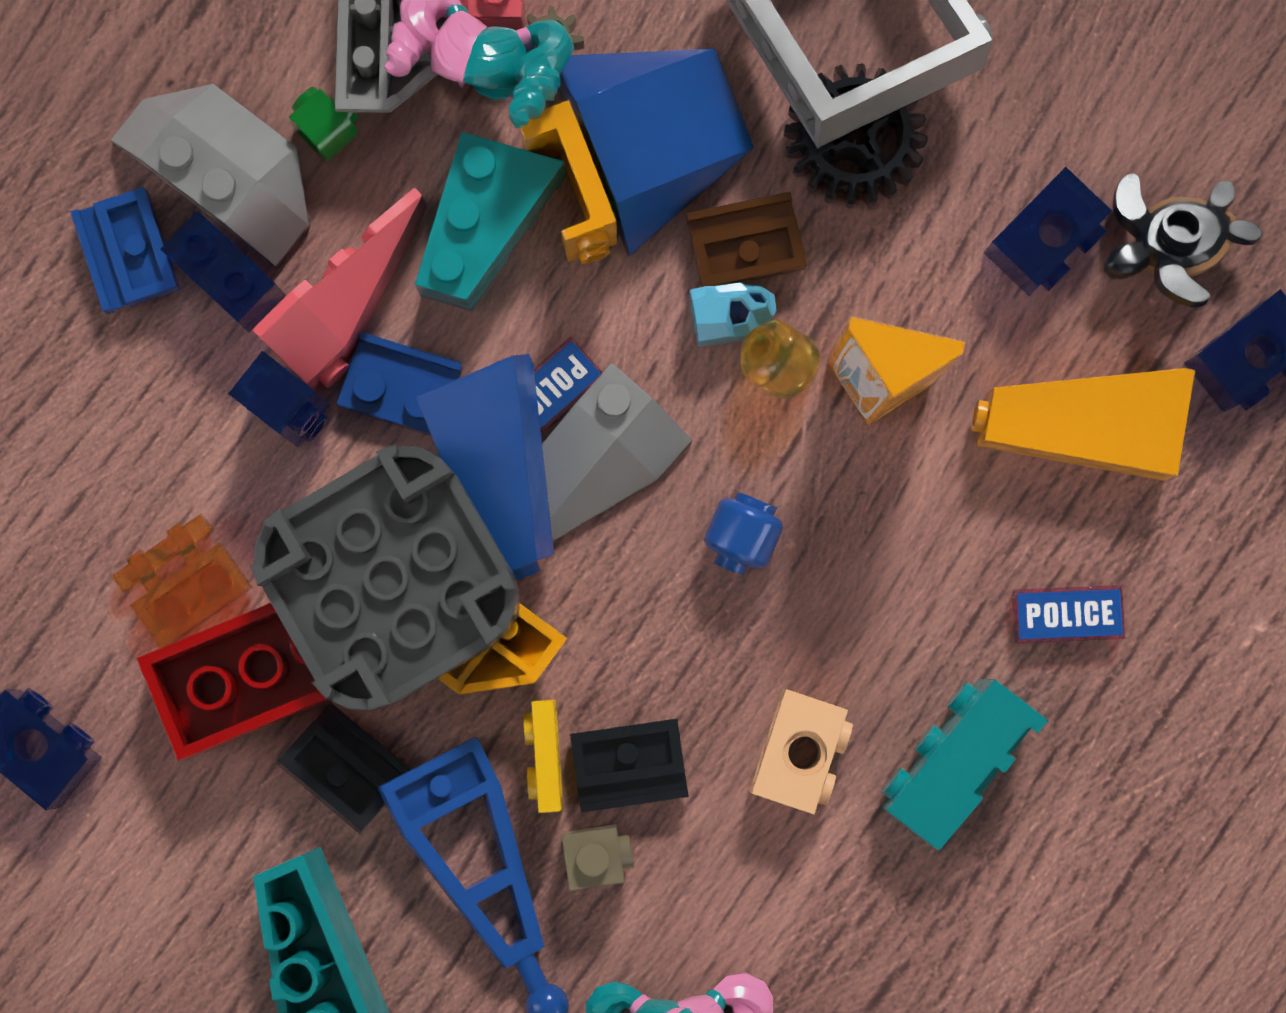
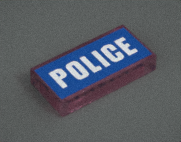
M571 336L534 368L541 435L568 413L603 373Z
M1122 585L1012 590L1015 644L1125 639Z

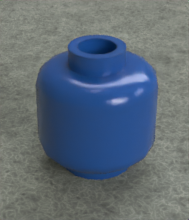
M738 491L734 499L723 498L720 500L704 537L705 545L717 553L714 564L740 575H744L747 566L757 569L766 567L771 560L783 530L782 521L774 515L777 507Z

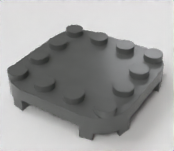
M395 444L375 451L377 454L375 457L284 510L277 509L262 522L264 526L255 542L254 562L250 566L256 584L262 586L315 679V682H313L314 686L326 699L347 709L378 710L401 701L491 648L509 632L513 622L520 613L519 589L513 571L461 481L442 458L421 447L397 446Z

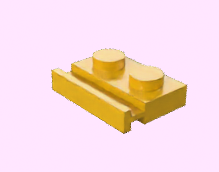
M557 699L531 701L532 712L524 713V736L526 745H534L536 766L527 767L529 800L538 799L539 813L558 812L563 809Z

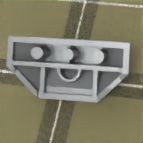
M338 0L336 112L391 113L438 75L432 71L430 53L423 54L416 64L412 66L410 72L403 77L393 76L385 70V64L389 60L386 56V50L389 44L392 43L391 36L394 23L401 22L399 6L402 0ZM442 17L436 22V27L438 30L442 27L447 18Z
M214 84L143 99L111 139L124 152L277 268L310 228L297 147Z

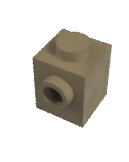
M617 823L564 831L562 834L570 891L625 883L624 869L634 868L630 837L629 835L619 836Z

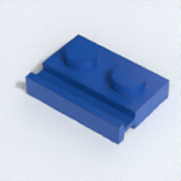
M144 187L93 203L92 207L83 210L76 209L70 211L103 312L111 314L117 309L126 306L132 307L181 290L149 192Z
M360 332L359 342L355 354L352 356L337 405L340 408L431 436L416 397L459 379L464 367L463 364Z

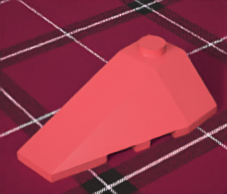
M413 188L368 226L361 237V241L364 244L359 249L355 250L351 247L345 251L343 249L339 250L329 259V266L325 270L321 281L312 286L306 280L301 282L252 329L314 391L322 384L326 388L331 387L348 370L349 365L345 361L354 353L359 342L360 332L365 331L427 209L422 194L416 188Z

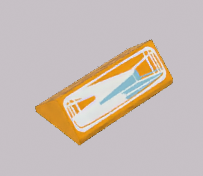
M850 317L830 352L828 364L869 426L929 388L963 354L965 342Z

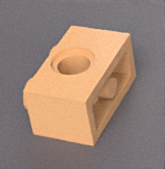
M782 689L749 792L811 814H815L818 804L827 806L836 780V775L828 773L834 753L844 754L852 732L853 723L845 721L848 710L788 689ZM800 737L812 739L818 751L815 762L806 768L795 767L788 755L790 745Z

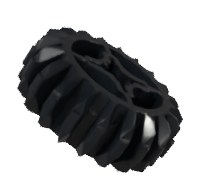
M861 63L857 64L853 77H848L843 65L835 67L834 82L823 73L817 75L832 99L886 74V70L879 68L873 79L866 78V67ZM918 100L858 128L863 132L867 131L861 145H856V139L853 144L844 140L845 134L818 149L790 105L788 116L796 122L786 124L783 135L788 139L795 140V142L786 146L785 155L787 158L792 159L803 158L794 166L793 174L795 177H802L811 172L813 176L810 178L806 189L813 193L817 191L821 184L825 185L828 189L824 200L830 204L835 200L837 192L846 193L844 203L847 208L854 207L858 193H862L867 206H874L877 202L876 188L886 198H893L897 192L895 182L907 186L913 178L907 167L919 168L923 161V156L914 149L924 148L928 137L915 130L924 126L926 117L921 113H908L916 106ZM893 124L897 137L896 154L884 166L879 158L881 150L878 147L876 138L883 134L885 127ZM840 160H850L862 172L867 170L868 173H847L835 168L831 164Z

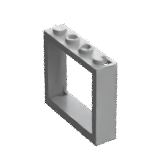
M725 0L817 148L985 68L992 43V32L987 20L981 14H975L966 0H928L954 39V42L832 99L770 0Z

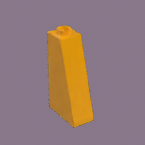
M1181 368L994 387L986 394L985 401L979 399L976 401L971 430L979 432L978 447L1166 481L1178 476L1195 370Z

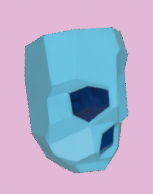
M734 283L720 286H705L691 289L689 292L698 347L751 340L768 328L777 311L775 295L760 285Z

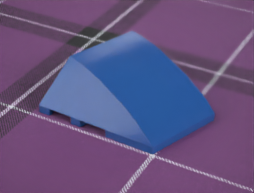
M715 48L571 55L568 63L559 74L561 91L565 101H570L611 204L610 207L616 219V227L628 256L635 252L754 148Z

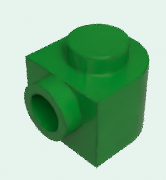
M315 87L307 89L292 105L294 112L289 116L294 131L326 162H329L359 134L353 125L359 120L358 115L355 112H336L335 97L331 100L321 88L318 90Z

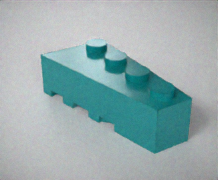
M321 846L253 876L264 949H268L272 977L269 979L272 1001L276 1000L278 1013H390Z

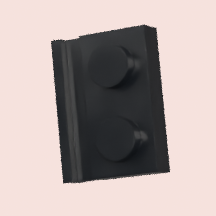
M331 702L281 756L277 763L280 768L359 834L362 833L385 806L377 787L410 770L409 767Z
M677 718L570 734L581 813L689 797Z

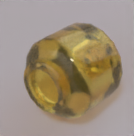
M780 320L767 321L750 331L742 343L740 357L742 373L750 383L778 398H792L802 393L813 382L818 372L820 362L818 346L808 335L789 323Z

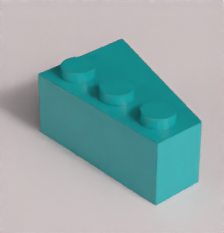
M461 132L414 284L420 296L472 311L510 258L509 255L525 232L530 230L537 220L538 214L555 190H558L567 178L565 162Z
M977 679L973 686L967 681L963 683L947 704V707L953 711L940 729L933 724L924 733L914 748L920 756L908 771L900 767L881 792L887 797L881 808L938 851H940L982 801L983 796L981 794L1000 770L1005 773L1014 763L1016 757L1012 753L1028 732L1032 729L1038 734L1049 721L996 679Z

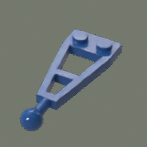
M472 737L378 786L377 789L401 837L499 964L504 968L515 964L529 992L526 999V1012L568 1013L569 1001L566 993L559 986L548 983L534 955L535 952L545 946L502 787L478 738ZM483 795L503 868L464 888L419 828ZM506 887L509 888L522 935L521 938L508 945L477 905L480 901Z

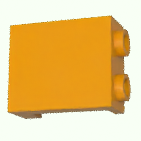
M568 100L544 109L540 117L537 119L529 118V123L519 128L524 150L551 158L560 155L562 161L565 162L568 177L586 221L561 231L564 253L568 262L580 259L581 264H588L611 253L609 247L617 244L616 219Z

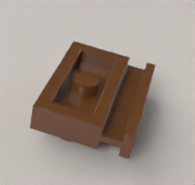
M790 191L686 213L701 287L745 283L802 271L807 267Z

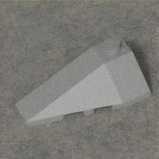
M613 363L605 369L542 444L553 541L594 516L605 512L635 492L656 482L692 442V439L663 408Z

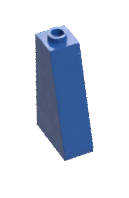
M530 354L507 357L416 397L440 458L458 476L512 569L516 581L540 572L541 569L537 561L554 554L534 366Z

